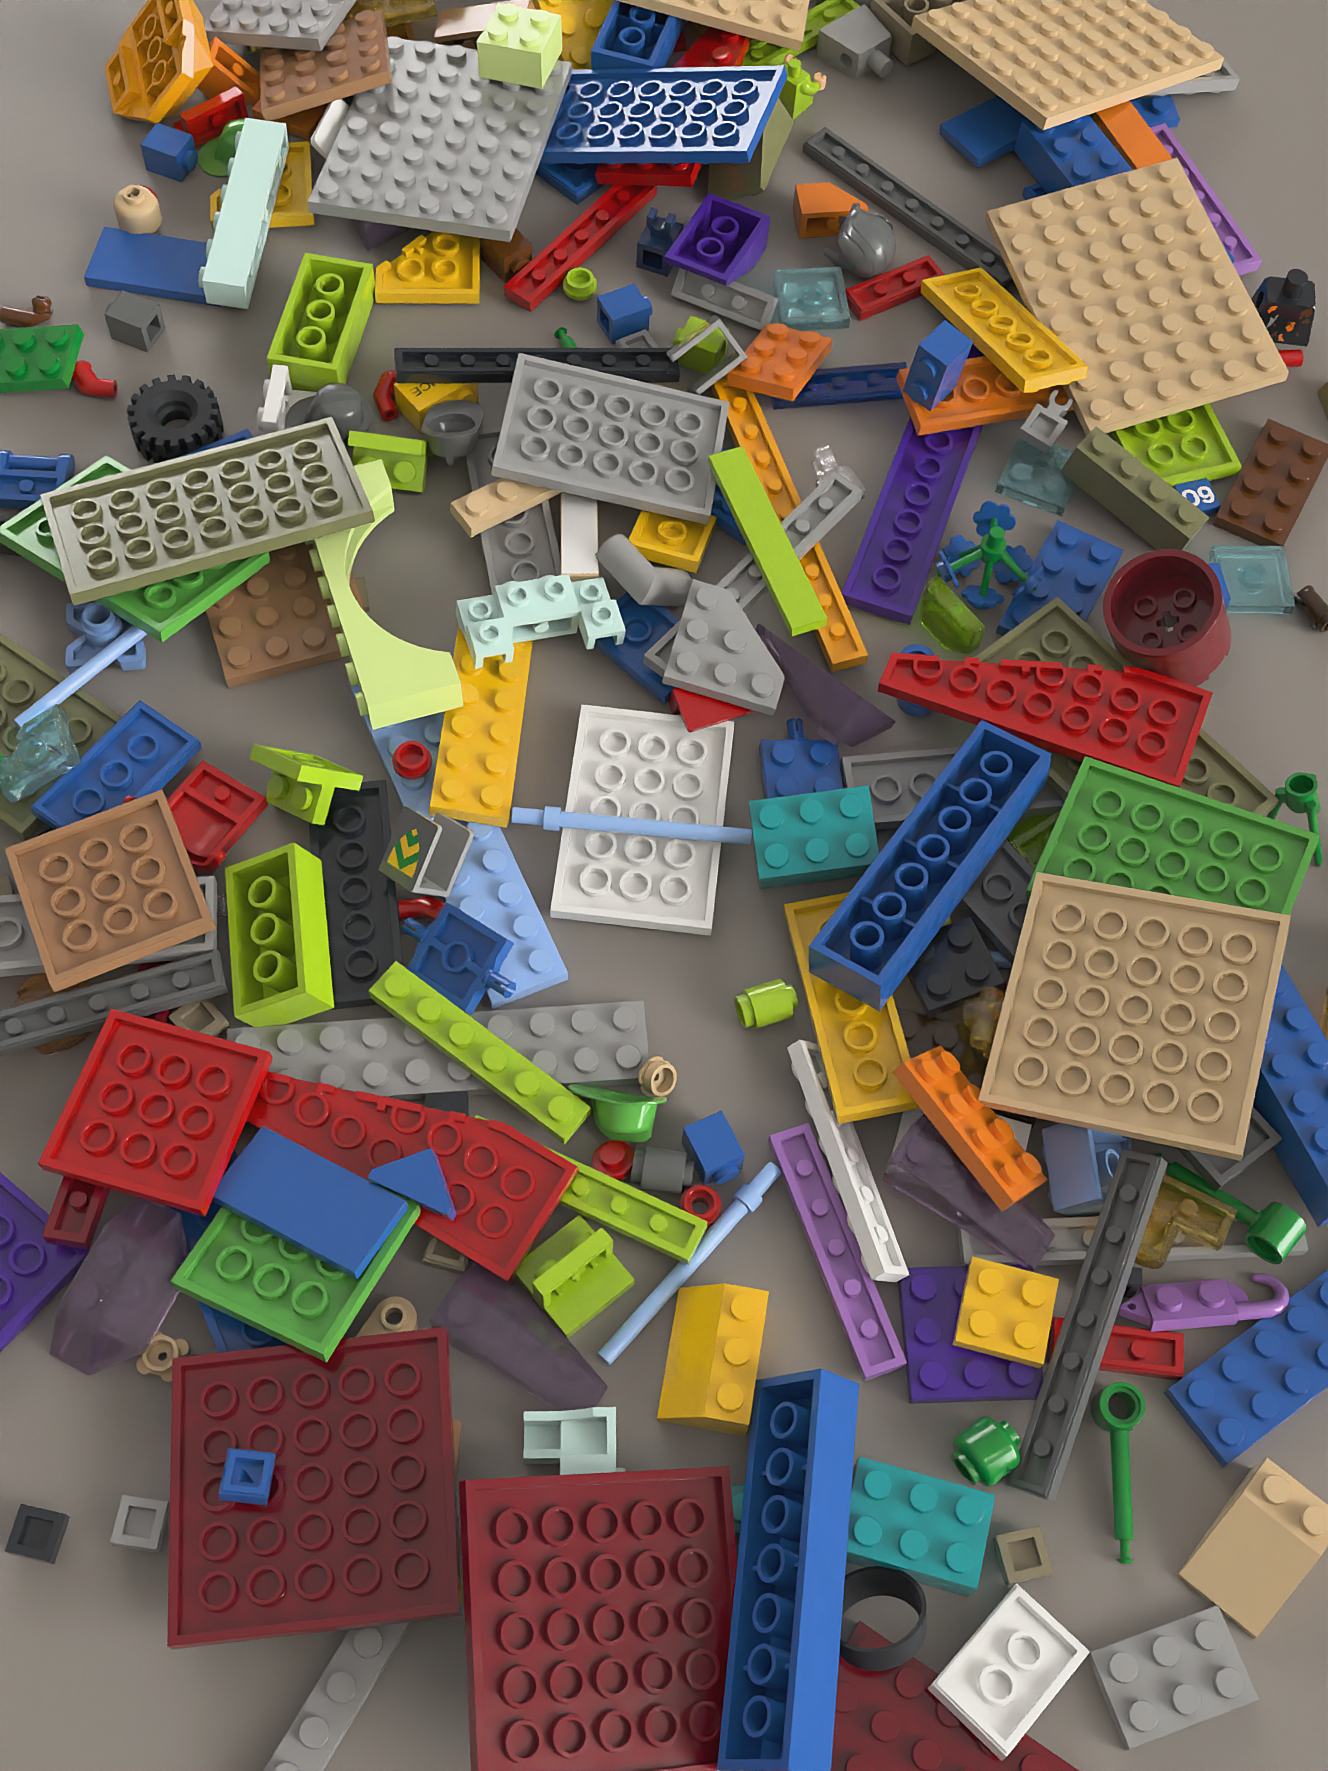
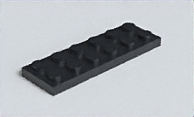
M386 780L362 782L359 791L335 787L325 824L319 825L309 822L311 854L322 862L334 1008L329 1010L379 1005L370 998L368 990L395 961L404 966L396 881L378 870L392 837Z

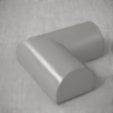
M618 534L610 537L595 554L598 561L639 605L685 606L692 584V579L688 572L678 568L653 567L625 535Z

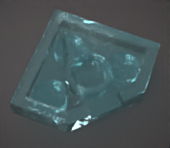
M57 704L22 725L16 735V738L20 741L11 758L4 756L1 761L0 786L2 793L14 804L81 763L66 713Z

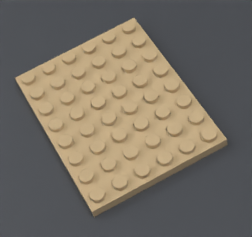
M966 0L915 15L911 29L1042 130L1219 70L1224 60L1223 56L1214 51L1212 45L1200 41L1191 34L1188 28L1179 26L1169 18L1167 13L1157 10L1147 3V0Z
M1178 158L986 212L985 221L1026 309L1088 365L1085 379L1063 385L1068 398L1073 400L1072 407L1086 436L1096 426L1104 433H1109L1286 381L1289 371Z

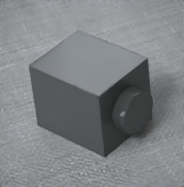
M124 290L121 291L114 302L108 305L104 314L111 339L145 352L150 351L166 329L158 303Z

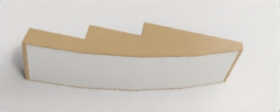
M561 492V575L569 574L571 582L599 578V561L595 556L598 551L597 499Z

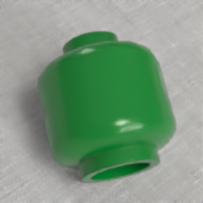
M983 1416L957 1435L953 1442L955 1453L951 1455V1458L958 1471L971 1485L979 1483L983 1486L991 1487L1019 1465L1020 1454L1017 1445L1021 1443L1017 1432L1007 1421L1003 1420L998 1423L990 1417Z

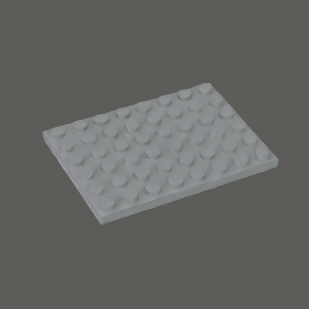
M395 36L387 37L392 83L356 94L307 201L309 213L511 242L571 78L572 62L557 59L543 89L479 77L477 49L464 48L460 45L435 44L430 41L406 40Z

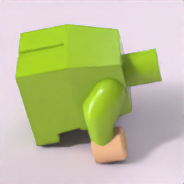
M788 54L785 57L784 63L780 65H785L787 79L778 98L794 120L813 104L812 95L818 90L825 88L826 76L822 77V73L817 72L814 74L813 82H811L810 74L801 69V61L796 57L793 59V55Z

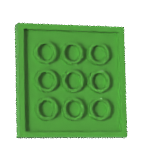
M389 1191L406 1200L408 1210L356 1280L221 1207L170 1282L175 1290L327 1362L417 1220L421 1209L419 1203Z

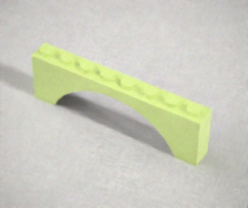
M382 459L354 466L373 509L375 522L305 541L306 545L313 544L314 549L309 550L314 572L322 571L323 577L318 578L323 600L331 599L332 605L326 606L332 628L339 627L341 633L336 634L341 657L349 656L350 659L349 663H345L350 685H358L360 692L354 693L360 716L368 715L372 730L464 706L461 682L450 652L419 647L391 635L369 618L356 601L350 589V574L358 549L373 528L395 511L391 484Z

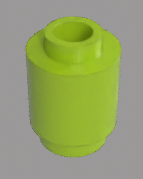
M779 978L742 990V995L734 997V1005L742 1027L752 1026L754 1029H758L792 1018L794 1015L793 1009L798 1007V999L791 984L785 985L784 981Z

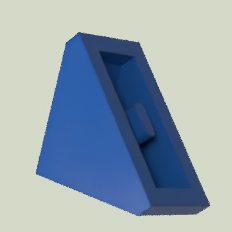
M432 1148L370 1171L367 1178L372 1183L419 1203L420 1207L454 1221L457 1212L438 1156Z

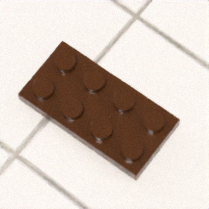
M1268 418L1220 508L1213 526L1280 554L1328 459V444Z

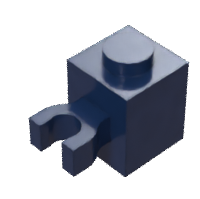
M651 207L646 217V226L637 242L636 267L668 277L674 265L664 262V256L683 231V224L675 222L676 215L669 213L667 219L657 216L658 209Z

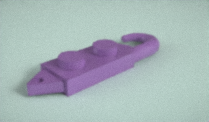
M1255 1273L1251 1276L1254 1282L1268 1285L1274 1291L1275 1297L1272 1300L1250 1302L1246 1293L1239 1286L1232 1282H1227L1226 1279L1143 1285L1140 1287L1137 1295L1119 1307L1118 1315L1148 1325L1151 1332L1236 1325L1237 1321L1263 1319L1280 1315L1288 1307L1290 1297L1287 1288L1280 1280L1268 1274Z

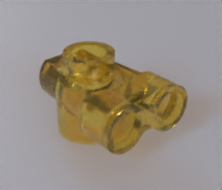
M997 987L981 989L980 997L967 999L963 1007L964 1021L967 1028L971 1031L969 1044L974 1048L983 1050V1056L987 1059L990 1056L1005 994Z

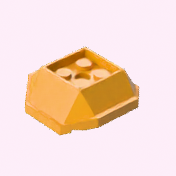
M147 0L129 25L118 44L116 52L110 57L104 67L114 114L125 119L153 124L159 123L163 118L174 117L211 70L213 61L203 17L193 0Z

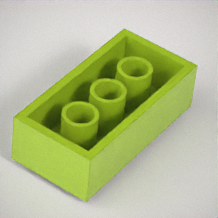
M304 253L267 355L270 377L273 365L288 366L292 390L318 392L326 384L343 383L346 385L375 299L373 264Z
M293 842L226 867L225 877L234 1017L258 1028L286 1025L334 1008L321 860Z

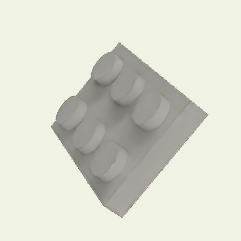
M1218 1605L1092 1651L1087 1655L1125 1751L1259 1700Z

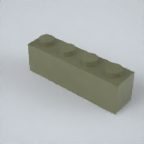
M1097 426L1076 446L1061 470L1064 475L1157 550L1177 549L1183 551L1210 518Z

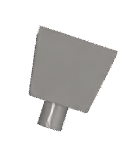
M865 4L819 29L816 56L852 79H859L871 71L884 78L891 72L894 66V62L889 58L892 41L891 34Z

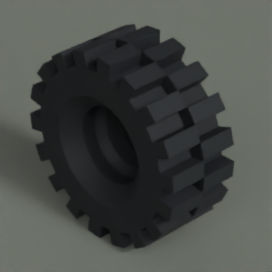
M175 374L167 375L168 381L161 382L159 377L152 379L153 386L148 387L146 384H143L139 387L141 395L136 393L130 398L132 405L127 407V419L138 452L141 451L142 456L147 461L153 458V462L156 464L175 459L223 439L222 432H224V426L217 398L214 397L213 390L209 386L205 388L203 381L197 379L192 383L190 376L182 375L181 380H176ZM177 419L189 421L183 427L176 429L164 427L168 422Z

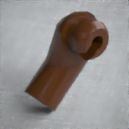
M36 296L32 299L33 307L28 309L3 305L0 309V321L24 328L36 326L51 318L53 314V309H51L52 302L46 296Z

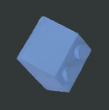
M1064 1123L1042 1129L1044 1142L1042 1155L1048 1169L1050 1183L1048 1196L1053 1205L1054 1212L1069 1217L1100 1216L1122 1148L1133 1151L1131 1138Z

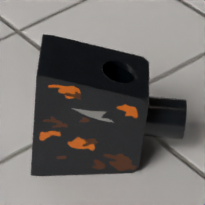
M1300 269L1290 270L1286 278L1272 276L1265 278L1251 300L1273 342L1307 346L1316 308L1315 284L1312 281H1308V275Z

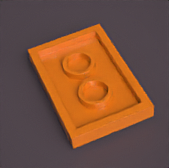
M767 323L744 353L747 358L727 373V385L793 401L831 352L832 338L820 336L819 333L814 331L804 332L791 329L780 323Z

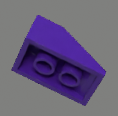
M709 193L664 256V262L727 286L752 270L767 248L770 216Z

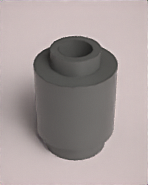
M647 1145L646 1149L636 1148L631 1182L640 1183L641 1188L681 1194L682 1186L691 1187L695 1161L686 1160L687 1151Z

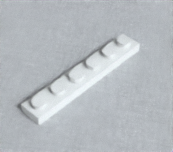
M799 1039L787 1047L792 1060L791 1068L793 1074L800 1082L806 1098V1110L813 1118L818 1131L819 1146L827 1156L830 1164L834 1187L841 1195L846 1208L847 1223L855 1234L862 1252L861 1261L863 1267L870 1275L871 1280L898 1282L909 1276V1272L853 1122L838 1124L818 1044Z

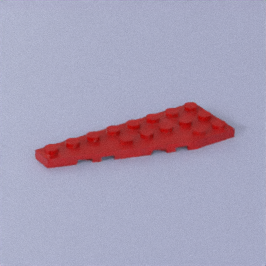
M709 27L672 68L741 66L752 38ZM599 163L595 175L598 184L693 187L701 164Z
M906 653L891 654L877 690L878 692L976 726L983 720L1034 746L1083 762L1086 756L1178 788L1181 786L1213 694L1211 691L1139 667L1124 666L1123 670H1105L1102 668V665L1088 664L1087 668L1062 667V663L1008 659H1001L1000 663L979 662V658L965 657L964 661L939 660V655Z
M267 1071L246 1120L258 1129L264 1126L369 1182L371 1181L367 1177L372 1169L432 1148L438 1156L457 1214L454 1221H451L420 1207L421 1213L414 1225L508 1283L514 1277L579 1171L576 1165L504 1122L490 1119L488 1121L470 1117L463 1113L442 1111L424 1107L417 1103L361 1091L355 1092L336 1088L334 1085L320 1082L313 1083Z

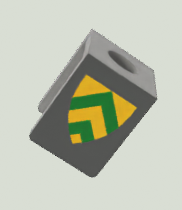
M716 315L712 316L666 353L671 361L674 362L717 327L735 352L691 385V388L697 395H700L747 358L739 344Z
M405 806L378 870L411 892L449 897L473 840L474 832L443 813H436L432 821L415 809Z

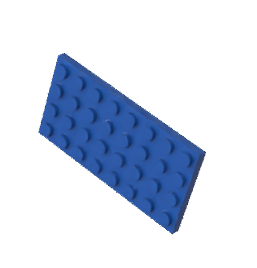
M785 65L572 70L571 78L539 163L549 165L556 163H576L580 165L586 163H749L787 79Z

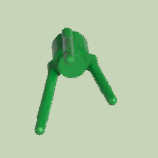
M1306 772L1290 775L1285 781V787L1275 789V796L1279 799V802L1268 813L1267 817L1275 820L1282 804L1285 803L1295 813H1306L1309 831L1319 834L1316 813L1320 812L1321 807L1317 793L1318 782L1316 775ZM1320 838L1313 854L1316 866L1322 865Z

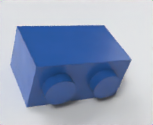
M944 320L918 345L902 391L909 395L914 402L921 404L931 411L956 387L973 341Z

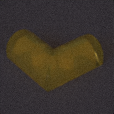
M1164 1174L1134 1263L1150 1269L1162 1268L1178 1232L1215 1251H1219L1223 1246L1237 1210Z

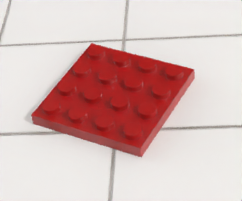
M111 1009L38 1164L43 1170L206 1216L273 1058L270 1052Z

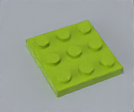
M1210 403L1109 432L1114 441L1171 487H1174L1176 484L1204 478L1212 481L1238 475L1242 466Z

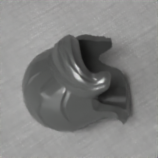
M853 203L848 216H843L839 220L841 228L837 240L841 249L835 251L825 248L824 255L838 269L849 270L859 277L871 278L884 272L892 262L896 252V238L892 228L884 219L860 209V203Z

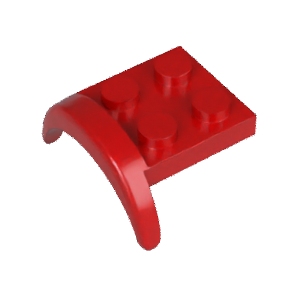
M203 760L167 799L194 871L206 874L216 871L226 859V853L268 806L265 796ZM128 795L123 800V803L130 802L136 798Z

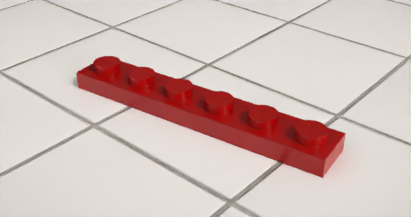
M614 184L504 285V296L529 312L534 310L563 283L570 270L580 267L657 195V186Z

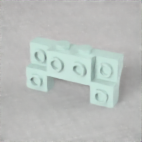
M569 574L559 576L546 575L539 579L521 582L509 581L502 585H496L494 595L456 601V618L467 642L475 669L482 668L484 657L503 655L505 663L512 662L514 654L513 643L577 633L578 625L586 650L594 648L597 638L613 636L615 645L623 644L626 632L616 600L610 599L603 577L571 582Z
M616 1407L524 1412V1464H560V1475L625 1472V1468H616Z

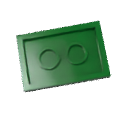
M74 324L0 329V393L69 389L84 337L80 326Z

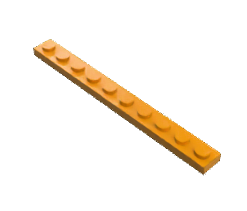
M727 376L722 377L711 385L712 393L715 399L730 402L726 426L735 447L743 446L781 523L802 503L754 392L727 385ZM818 542L799 561L828 618L825 627L813 631L830 671L835 672L867 663L868 653L821 545Z

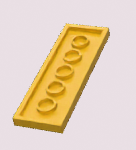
M982 267L922 280L920 293L960 332L970 338L973 344L1023 393L1037 392L1039 389L1056 385H1067L1070 382L1086 378L1088 365L1044 324L1038 321L1032 313Z
M458 625L453 662L461 682L464 706L444 711L428 815L435 816L436 813H443L451 819L507 828L510 818L533 640L513 643L514 654L512 662L505 663L503 655L484 657L482 668L475 669L467 642Z
M850 892L784 904V915L838 1124L920 1108L892 1073L903 1062L910 1059L893 995H891L879 1012L809 972V945Z

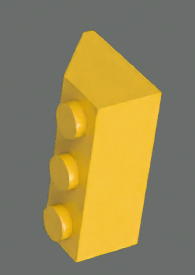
M726 1283L679 1288L656 1421L746 1436L751 1416L769 1291Z

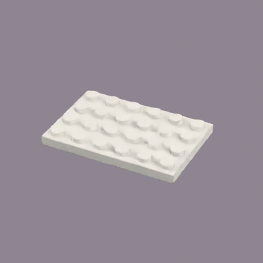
M581 704L565 812L723 826L734 722L725 721L690 733L687 731L680 715ZM563 828L550 916L552 918L711 936L721 842Z

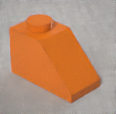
M215 36L208 42L213 67L198 85L197 89L211 99L237 87L243 93L245 104L255 105L261 98L260 73Z
M829 182L795 184L792 210L798 238L838 236L841 228L839 220L843 216H848L852 204L860 203V209L868 212L867 204Z

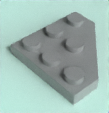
M693 579L662 683L773 716L784 682V674L730 590Z

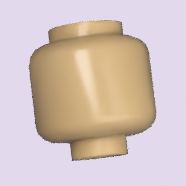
M129 185L119 190L115 195L113 206L120 229L131 234H153L160 227L162 216L156 194L150 188L143 185Z

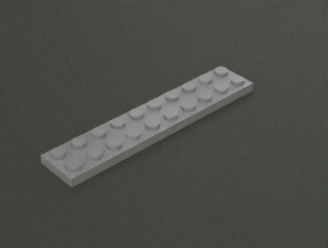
M644 1000L473 1012V1014L465 1012L566 1089L572 1084L598 1087L640 1084L638 1082L639 1070L649 1059ZM397 1017L227 1029V1040L270 1052L273 1060L268 1069L269 1072L288 1075L295 1079L313 1083L320 1082L334 1085L336 1088L355 1092L361 1091L403 1101L425 1099V1094L468 1091V1096L497 1094Z

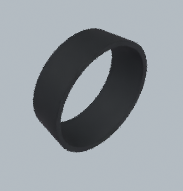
M870 1566L857 1569L845 1575L842 1616L855 1603L874 1596H891L901 1599L912 1606L919 1616L917 1624L907 1636L885 1647L861 1648L850 1645L840 1639L839 1655L846 1662L860 1669L880 1671L902 1665L911 1659L921 1648L926 1636V1598L918 1582L907 1573L882 1566Z

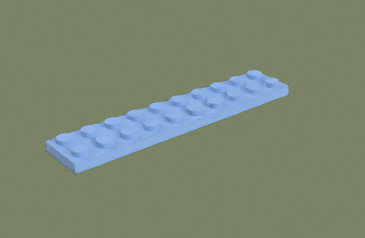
M348 680L349 689L355 700L354 693L360 692L358 685L351 686ZM444 711L372 730L368 715L362 716L402 808L405 806L411 807L433 821L434 815H428ZM406 741H417L430 751L432 766L426 775L418 779H405L395 772L392 756L400 744ZM453 819L473 831L474 837L449 897L442 896L445 903L448 902L514 942L513 947L501 965L499 974L515 982L516 990H511L501 984L502 987L513 993L511 997L504 998L501 994L489 988L485 994L492 1009L568 980V972L500 827Z

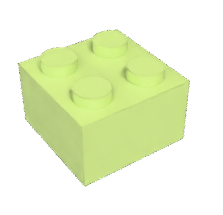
M498 3L477 41L479 77L543 89L562 52L561 15L549 13L545 10H531L517 7L513 4Z

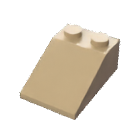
M1265 1458L1249 1470L1177 1576L1213 1606L1218 1605L1224 1615L1255 1639L1328 1547V1505L1269 1458Z

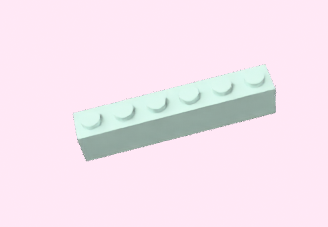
M245 118L242 132L237 131L236 155L235 158L229 159L228 185L223 184L221 211L215 212L213 221L214 237L213 239L209 238L206 245V267L201 266L199 271V287L204 288L206 302L209 304L243 309L249 308L289 150L285 123Z

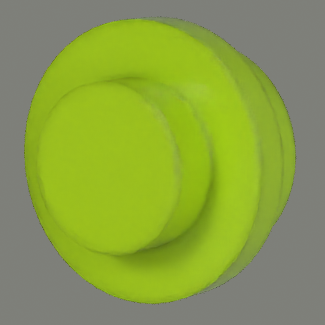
M582 267L574 268L564 278L563 290L571 299L587 300L595 295L597 281L590 270Z

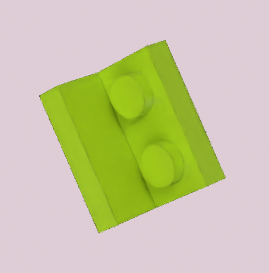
M349 430L348 446H354L353 466L382 459L391 488L424 492L428 456H433L427 440Z
M253 744L250 759L273 769L267 785V802L312 824H325L335 787L360 790L363 775L325 758L310 753Z
M580 1214L528 1254L514 1275L566 1340L635 1285V1279L613 1254V1239L603 1227L594 1232Z

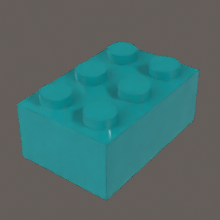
M869 785L749 801V816L759 889L863 876L879 855Z
M859 1456L853 1466L846 1562L861 1567L882 1566L901 1570L920 1584L969 1597L978 1588L996 1495Z

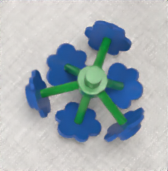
M986 501L981 505L980 511L974 513L973 521L977 524L976 532L979 536L983 537L979 545L976 546L973 541L966 542L965 538L961 535H955L950 539V545L945 546L943 551H938L941 561L935 563L938 569L937 576L942 577L944 583L952 581L955 588L959 587L955 577L956 573L959 572L962 577H967L971 574V570L977 569L980 566V560L986 563L981 586L969 585L967 590H962L961 596L967 598V602L977 609L987 610L995 607L996 604L1004 602L1005 598L1003 595L996 593V590L993 588H988L992 569L996 572L995 577L1000 584H1008L1012 580L1020 582L1011 593L1014 597L1021 591L1025 595H1028L1031 591H1036L1037 585L1042 580L1038 574L1044 567L1040 565L1029 575H1026L1024 572H1028L1033 567V559L1026 554V549L1023 546L1018 545L1013 549L1012 546L1007 545L1004 539L1005 531L1013 529L1016 525V519L1010 514V507L1006 504L998 506L994 501Z

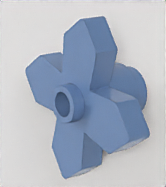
M89 601L75 606L73 603H68L66 605L67 626L69 631L80 636L66 647L65 665L69 674L75 672L133 625L97 602L91 603ZM142 640L138 641L113 662L123 671L145 669L146 648Z

